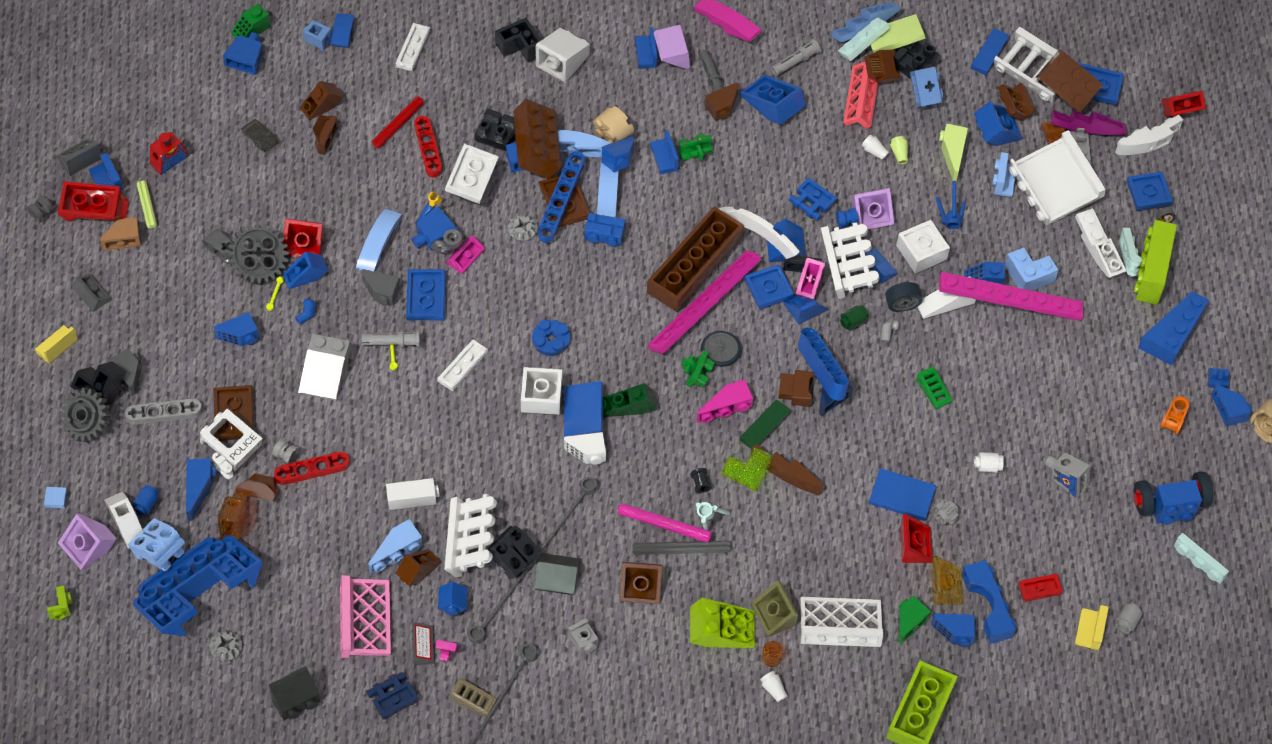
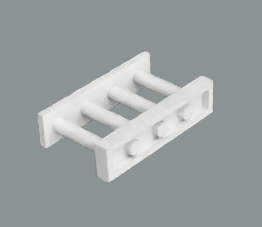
M1019 27L1015 32L1016 44L1003 60L996 56L994 58V66L999 72H1005L1038 93L1044 101L1049 100L1053 103L1055 101V93L1039 84V80L1035 77L1058 50ZM1022 46H1027L1031 49L1030 54L1018 69L1011 66L1009 63ZM1041 55L1046 61L1033 78L1025 75L1024 71L1035 57Z

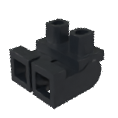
M917 41L902 47L895 53L893 58L896 70L911 79L910 72L931 68L938 61L940 54L936 52V48L931 44L927 43L923 46Z
M486 108L484 118L474 134L475 141L506 151V145L511 144L516 136L514 117L506 114L502 117V113Z
M509 526L485 549L492 553V559L504 569V573L509 579L516 577L541 552L538 546L517 526Z

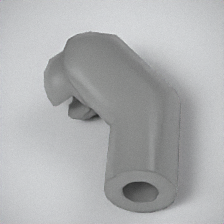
M888 319L884 323L880 341L890 342L891 330H898V320Z

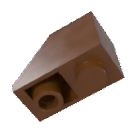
M319 81L299 108L308 120H312L318 117L319 114L322 115L333 109L343 95L334 83Z

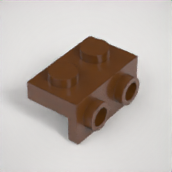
M1019 83L1014 88L1005 84L998 87L1000 98L1007 107L1006 112L1010 117L1024 121L1036 111L1023 83Z

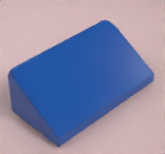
M876 247L865 252V256L872 255L875 258L876 263L870 269L878 272L879 280L882 283L898 275L897 271Z

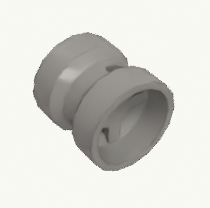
M280 439L274 446L272 455L276 458H282L285 463L289 464L296 460L300 450L294 445H289L286 440Z

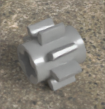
M941 501L935 506L936 509L934 511L936 513L934 516L939 523L943 525L949 523L952 525L957 520L959 510L953 502L948 501L944 503Z

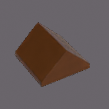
M622 562L620 601L660 604L662 565Z

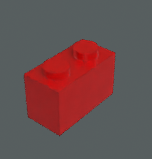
M1193 91L1161 99L1164 116H1175L1206 109L1203 91Z

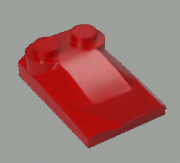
M64 181L58 216H61L66 221H73L77 218L125 219L129 201L122 194L120 186Z

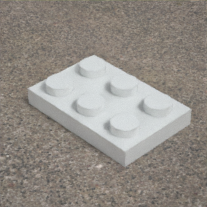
M464 144L445 191L480 204L499 156Z

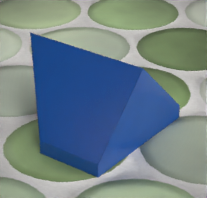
M797 295L783 302L798 325L830 310L817 304L816 300L802 295Z

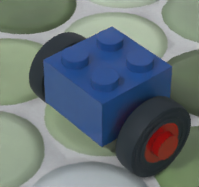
M1205 471L1194 473L1191 481L1158 485L1155 493H1153L1147 480L1137 481L1134 484L1133 499L1138 513L1141 516L1154 514L1156 524L1163 523L1164 525H1169L1174 521H1191L1195 518L1199 507L1210 506L1213 502V486L1209 475Z

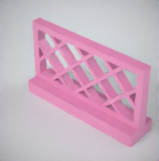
M342 575L340 581V658H349V655L390 656L389 580L350 579V576ZM353 585H361L365 591L359 596L353 590ZM375 586H385V592L381 596L377 595L372 589ZM368 593L376 599L371 605L362 599ZM357 602L366 607L360 614L354 609V605ZM378 602L385 607V611L381 614L373 609ZM368 611L376 617L371 623L362 617ZM358 620L367 626L361 632L354 628V624ZM379 620L385 625V629L381 633L373 627ZM369 629L377 636L371 642L363 636ZM359 638L367 645L363 649H354V642ZM378 639H381L386 644V650L377 649L373 644Z

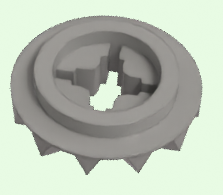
M525 214L522 216L516 215L515 218L510 219L508 225L509 234L514 239L520 241L533 238L538 230L536 220L532 216L528 217ZM520 223L524 226L526 225V231L520 227Z
M225 630L217 632L214 637H211L209 644L210 652L214 658L220 661L232 660L242 650L241 638L234 631ZM222 640L229 643V651L227 648L221 647Z

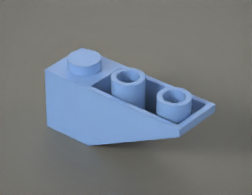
M410 519L392 528L368 563L370 574L381 572L390 563L399 562L405 555L415 553L423 546L422 537Z

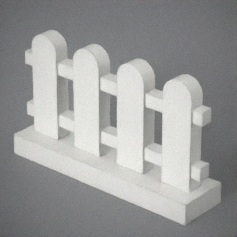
M852 223V227L841 230L837 227L834 228L833 232L829 231L828 226L821 228L838 299L845 298L844 291L849 290L851 293L854 292V288L866 285L870 288L873 287L872 284L879 281L878 272H869L868 269L873 267L876 262L872 255L865 256V252L870 251L872 246L869 240H861V237L866 236L868 233L867 227L864 224ZM852 239L857 240V242L843 245L842 243L844 241ZM838 243V247H833V244ZM857 254L861 256L860 258L846 260V257ZM842 259V262L837 263V260ZM864 269L865 273L850 276V273ZM845 274L846 278L841 279L840 275Z
M484 494L483 498L476 500L467 498L466 502L458 497L451 498L444 570L454 577H461L468 567L478 566L482 568L484 564L492 560V553L485 550V548L494 541V536L487 532V528L495 524V518L488 514V512L495 508L497 501L488 494ZM481 512V516L471 518L472 514ZM480 530L479 534L470 536V532ZM478 548V552L468 554L470 549Z

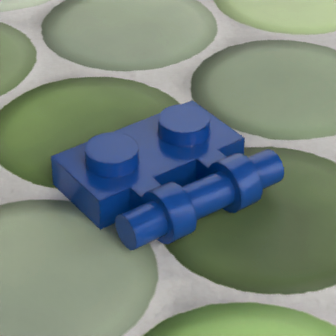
M809 177L797 188L796 193L800 196L797 198L791 195L788 199L795 208H800L806 213V216L817 221L822 216L817 211L820 209L826 213L837 201V197ZM807 200L813 205L810 207L804 202Z

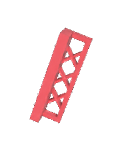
M865 62L852 67L843 123L848 126L858 122L867 129L872 125L878 83L876 78H868ZM863 69V71L860 73V75L857 76V75H858V71ZM861 82V85L855 91V87ZM856 111V115L854 117H851V115Z

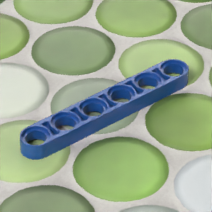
M575 151L568 156L538 228V238L544 243L551 242L554 239L583 170L585 157L581 152ZM573 158H579L581 159V162L576 164L573 163L571 160ZM573 172L575 177L568 178L566 173ZM565 186L570 190L568 192H561L559 189ZM561 201L563 206L556 207L554 202ZM553 215L556 216L558 219L552 222L549 221L547 218ZM544 230H549L551 235L543 236L541 233Z

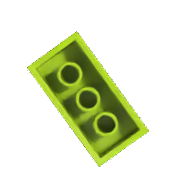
M1155 220L1153 226H1149L1143 243L1144 250L1141 254L1142 261L1137 274L1138 279L1134 287V292L1137 293L1135 300L1158 305L1166 282L1176 224Z
M920 660L892 720L886 739L898 744H929L955 687L958 676Z

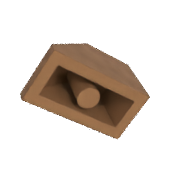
M137 218L117 220L100 238L103 251L141 246Z

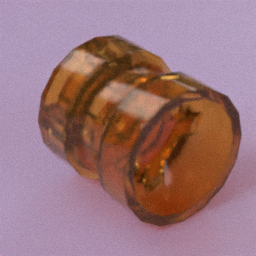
M769 641L764 645L762 662L766 666L773 668L781 663L783 655L781 644L776 641Z

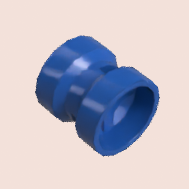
M849 208L848 211H836V222L839 229L846 228L848 225L853 226L852 223L857 222L859 224L856 208Z

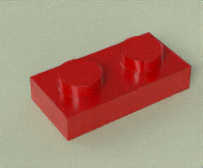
M1057 574L1018 582L1023 602L1062 595L1063 592Z

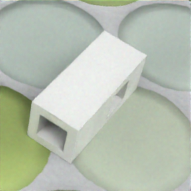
M433 478L386 484L389 510L435 505L436 497H439L438 485H434Z

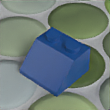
M989 101L974 113L977 119L976 124L981 129L982 137L986 143L999 146L1023 139L1014 117L1008 115L1006 108Z

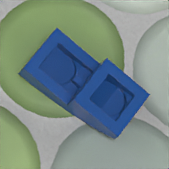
M337 13L331 36V46L349 48L355 15Z

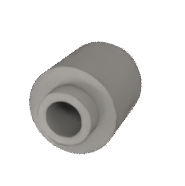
M1134 603L1124 605L1116 619L1115 625L1120 632L1129 634L1135 629L1143 615L1140 607Z

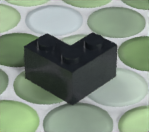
M527 17L495 31V44L503 56L520 50L527 62L536 59V44L541 41V38Z
M113 361L98 365L96 370L92 367L81 369L76 372L70 387L74 390H82V388L95 389L96 392L102 393L101 398L107 399L104 405H110L115 400L126 371Z

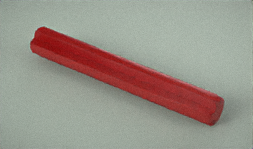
M416 96L372 140V145L377 149L380 148L424 104V100Z

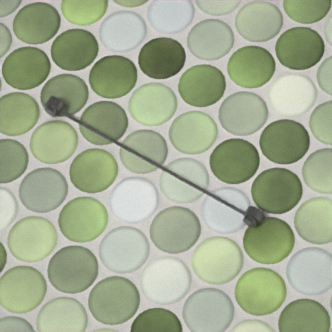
M585 477L582 479V494L540 548L541 552L585 494H592L596 491L597 483L594 478ZM539 554L527 565L481 627L475 625L469 629L468 638L472 643L478 644L484 640V627Z
M528 643L521 647L520 656L523 659L470 744H474L525 661L530 662L536 658L537 650L533 644Z

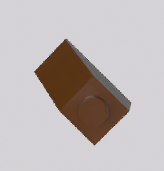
M737 82L706 95L705 107L715 121L726 119L731 115L738 96L739 84Z
M429 549L407 554L395 573L403 583L409 586L418 584L436 569L442 561Z

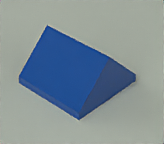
M786 218L773 225V229L779 235L784 234L799 250L797 256L806 257L802 227ZM767 240L769 262H784V255Z

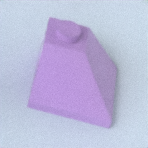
M78 513L58 544L79 569L84 570L108 553L116 541V537L105 525Z

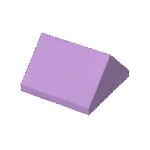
M676 25L653 32L661 61L689 69V55L681 26Z
M890 188L853 195L851 208H856L858 225L864 224L867 229L894 224Z

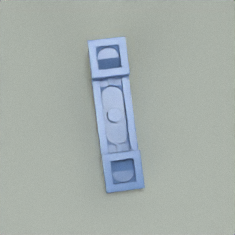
M602 162L600 167L597 214L616 217L619 171H611Z
M388 209L383 210L365 241L356 269H366L375 272L381 260V254L393 230H396L402 214Z

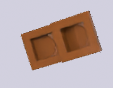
M1051 121L1041 123L1048 145L1062 138V133L1065 132L1063 127L1051 124Z

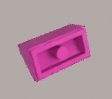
M472 235L460 245L445 263L458 272L463 273L483 252L485 247Z

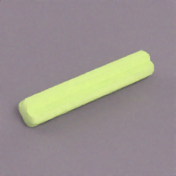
M145 180L138 181L137 188L147 228H156L157 223L147 182Z

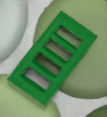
M934 366L917 374L916 382L936 410L952 403L953 400ZM942 395L944 396V398H942V399H940V400H938V401L936 400V398H938V397H940V396H942Z

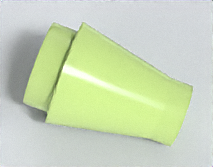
M903 136L894 137L891 139L890 147L897 159V163L899 165L908 163V141Z

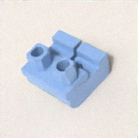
M154 518L142 530L143 533L139 532L127 544L136 558L140 560L145 558L160 570L167 571L171 567L168 559L171 556L175 558L181 557L184 553L182 545L185 542L173 527ZM154 526L157 527L156 530L150 531ZM140 540L143 541L142 544L136 545V544L138 543V541H140Z

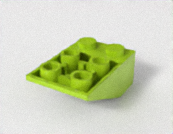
M702 597L690 606V643L704 647L755 648L754 610Z

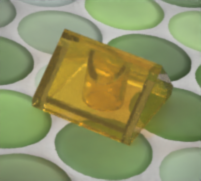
M937 555L934 556L930 567L933 605L964 604L961 568Z

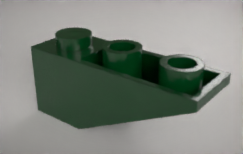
M646 383L603 397V417L639 415L657 409L655 392Z

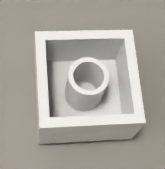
M524 367L521 412L560 414L561 369Z

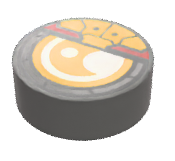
M1164 208L1156 214V219L1163 222L1172 223L1176 218L1171 208Z

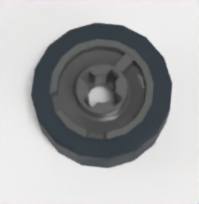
M914 282L896 284L885 293L888 308L893 312L913 310L921 305L923 301L920 286Z

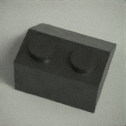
M306 666L269 684L272 702L283 721L294 719L300 712L306 709L311 710L320 702L319 693Z

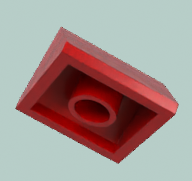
M286 218L283 244L288 245L284 249V251L289 252L287 256L299 258L305 252L321 255L325 239L323 223Z
M904 514L900 525L902 563H932L931 527Z

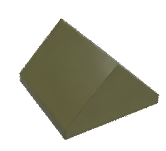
M780 580L751 602L768 637L796 626L798 613Z

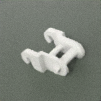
M214 453L212 459L215 462L216 470L226 479H231L234 475L232 466L223 455L219 456L218 453Z

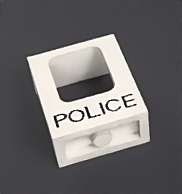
M226 409L223 413L219 412L215 416L214 422L210 426L206 425L201 430L200 443L203 445L206 442L218 454L223 455L235 472L262 445V438L229 409ZM227 420L243 433V436L231 448H227L213 436Z

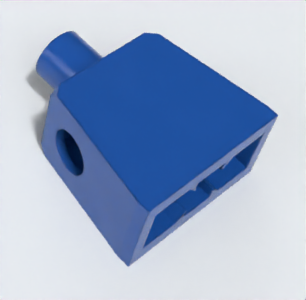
M254 32L248 38L237 36L223 54L224 65L257 75L263 56L262 43L259 41L260 36Z

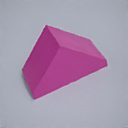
M810 258L806 259L796 294L812 299L815 298L822 280L825 263Z

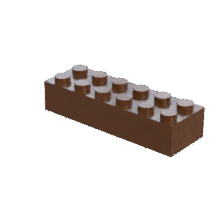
M714 206L648 279L647 293L678 312L743 238L744 225Z

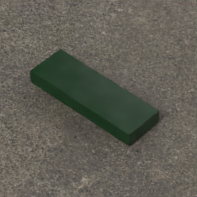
M776 399L740 436L739 441L750 449L756 444L760 446L791 414V410Z

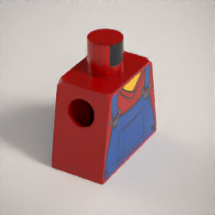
M172 132L160 134L159 139L150 145V165L160 175L189 157L182 142Z

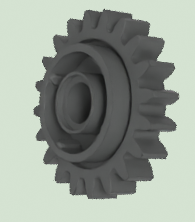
M89 388L75 389V393H69L70 399H64L67 405L60 408L65 412L59 416L64 417L60 424L66 425L63 431L70 432L68 437H75V441L89 442L95 441L96 437H102L100 431H107L104 424H110L106 420V417L111 416L110 413H106L110 406L104 405L107 399L101 398L102 393Z

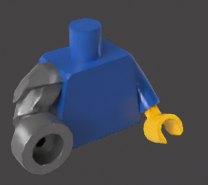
M431 192L428 195L430 203L426 204L417 220L416 231L418 235L411 238L416 248L426 244L432 251L447 254V251L460 247L462 235L438 206L435 207V204L442 202V197L438 195L434 200L437 193Z

